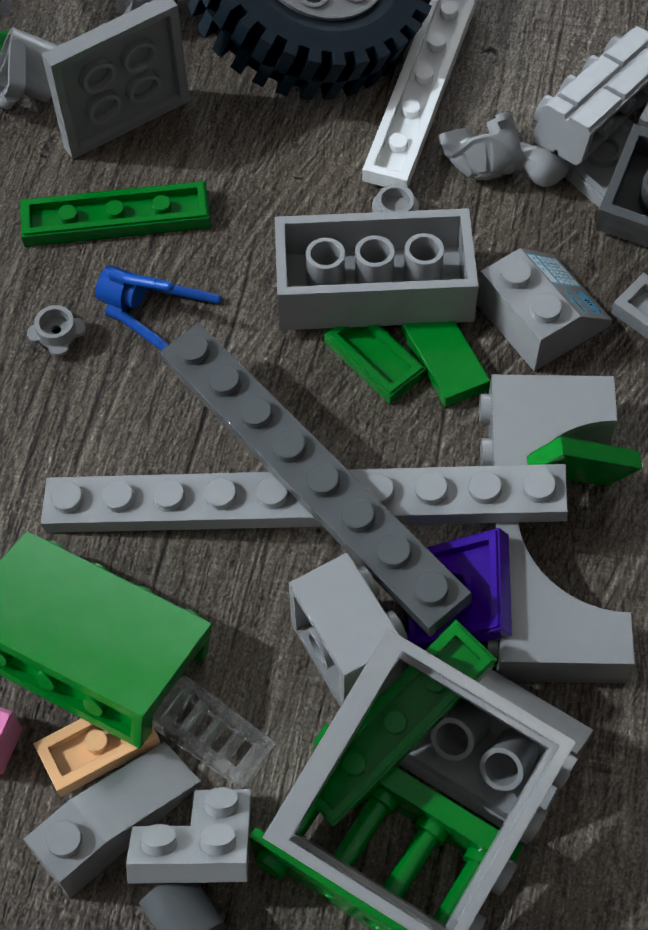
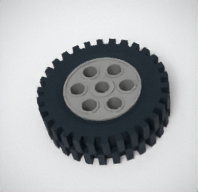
M190 0L188 8L191 16L203 14L197 27L203 38L214 33L217 35V39L212 47L213 51L220 58L228 51H231L236 56L230 67L240 75L246 66H249L257 71L252 80L253 83L264 87L268 78L278 81L275 93L288 96L292 87L298 86L299 99L312 100L318 89L321 88L323 100L335 99L341 89H343L347 97L356 94L363 84L367 89L374 85L381 75L385 76L422 27V23L427 18L432 5H429L431 0Z

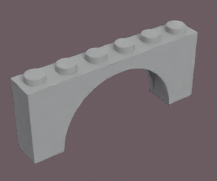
M492 374L489 394H480L479 423L488 424L489 438H481L480 466L527 465L526 456L560 436L610 445L617 423L614 376ZM518 522L491 523V530L500 528L509 534L512 618L511 636L485 641V648L498 660V663L495 665V672L512 682L626 684L635 665L631 612L599 608L566 593L554 584L533 561L522 539Z

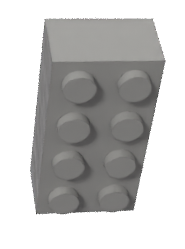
M469 208L275 217L280 330L335 328L337 326H391L420 322L455 321L459 323L475 321L478 278Z

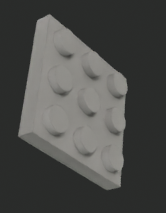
M153 0L122 16L103 23L95 29L42 53L63 146L72 160L190 101L178 5L174 0Z

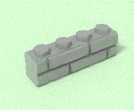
M636 26L622 38L612 37L605 47L603 54L600 57L596 55L590 56L577 77L572 74L567 76L558 94L554 97L548 94L545 95L534 113V120L537 121L533 135L535 143L551 152L557 150L558 156L577 166L648 101V31Z

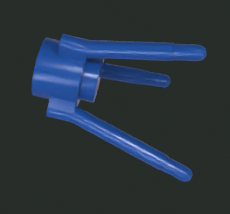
M113 265L106 266L103 269L95 289L97 300L107 304L106 316L120 320L160 350H163L169 344L126 312L130 308L137 309L141 305L146 289L215 304L222 302V297L219 294L175 285L170 281L137 275Z

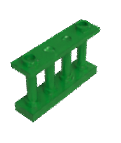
M325 723L313 741L314 751L329 727L327 723ZM395 767L366 797L367 803L333 855L353 867L387 814L393 815L395 811L403 814L415 822L413 827L417 832L386 879L383 887L403 899L436 845L442 846L444 842L449 843L465 854L463 860L466 864L433 917L445 925L499 830ZM312 806L297 832L302 836L306 834L320 813L314 806ZM257 827L250 834L251 850L256 854L254 862L271 876L282 880L287 874L371 930H408L262 838L265 833ZM517 844L509 858L510 860L517 863L523 845Z

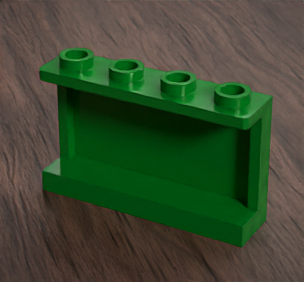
M26 531L0 560V676L140 749L152 733L153 713L192 660L202 661L207 655L212 623L202 619L200 615L190 609H182L156 596L150 589L144 586L134 585L110 573L104 566L98 563H90L64 550L62 546L54 541L44 540Z

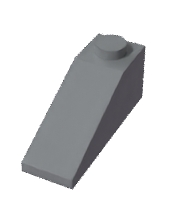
M163 742L68 800L23 840L36 859L71 899L129 848L132 826H151L157 824L202 784L169 745Z

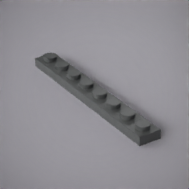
M199 322L159 352L163 363L361 566H365L373 579L430 637L472 603L471 592Z

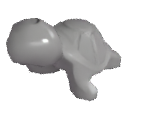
M511 112L495 115L496 118L487 121L489 134L473 137L470 127L444 132L439 135L444 155L460 172L467 177H472L474 180L489 181L520 170L533 183L546 188L557 184L568 176L572 163L558 156L557 150L551 152L540 145H530L520 141Z

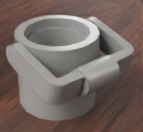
M14 27L9 30L0 52V108L6 110L13 108L22 95L44 103L48 102L51 97V91L42 53L55 48L58 44Z

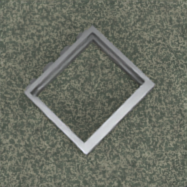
M387 629L262 838L408 930H482L487 917L480 914L479 910L490 891L500 896L511 880L518 864L509 858L520 839L523 838L531 843L542 826L548 811L540 807V804L551 785L561 790L570 777V772L578 760L570 754L576 741L392 630ZM399 660L546 748L445 925L297 833Z

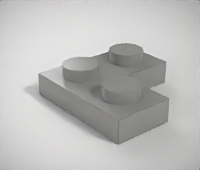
M219 787L211 790H195L191 826H169L165 824L132 826L126 861L127 884L247 882L252 813L251 789L232 790Z

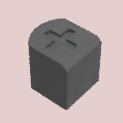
M160 883L139 902L144 914L155 930H227L223 919L199 883Z

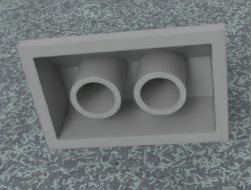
M492 669L478 682L575 740L576 743L570 754L577 759L579 758L593 729ZM462 699L398 765L501 828L546 748L467 700ZM551 785L540 807L548 811L560 790ZM523 838L520 839L523 843L528 844Z

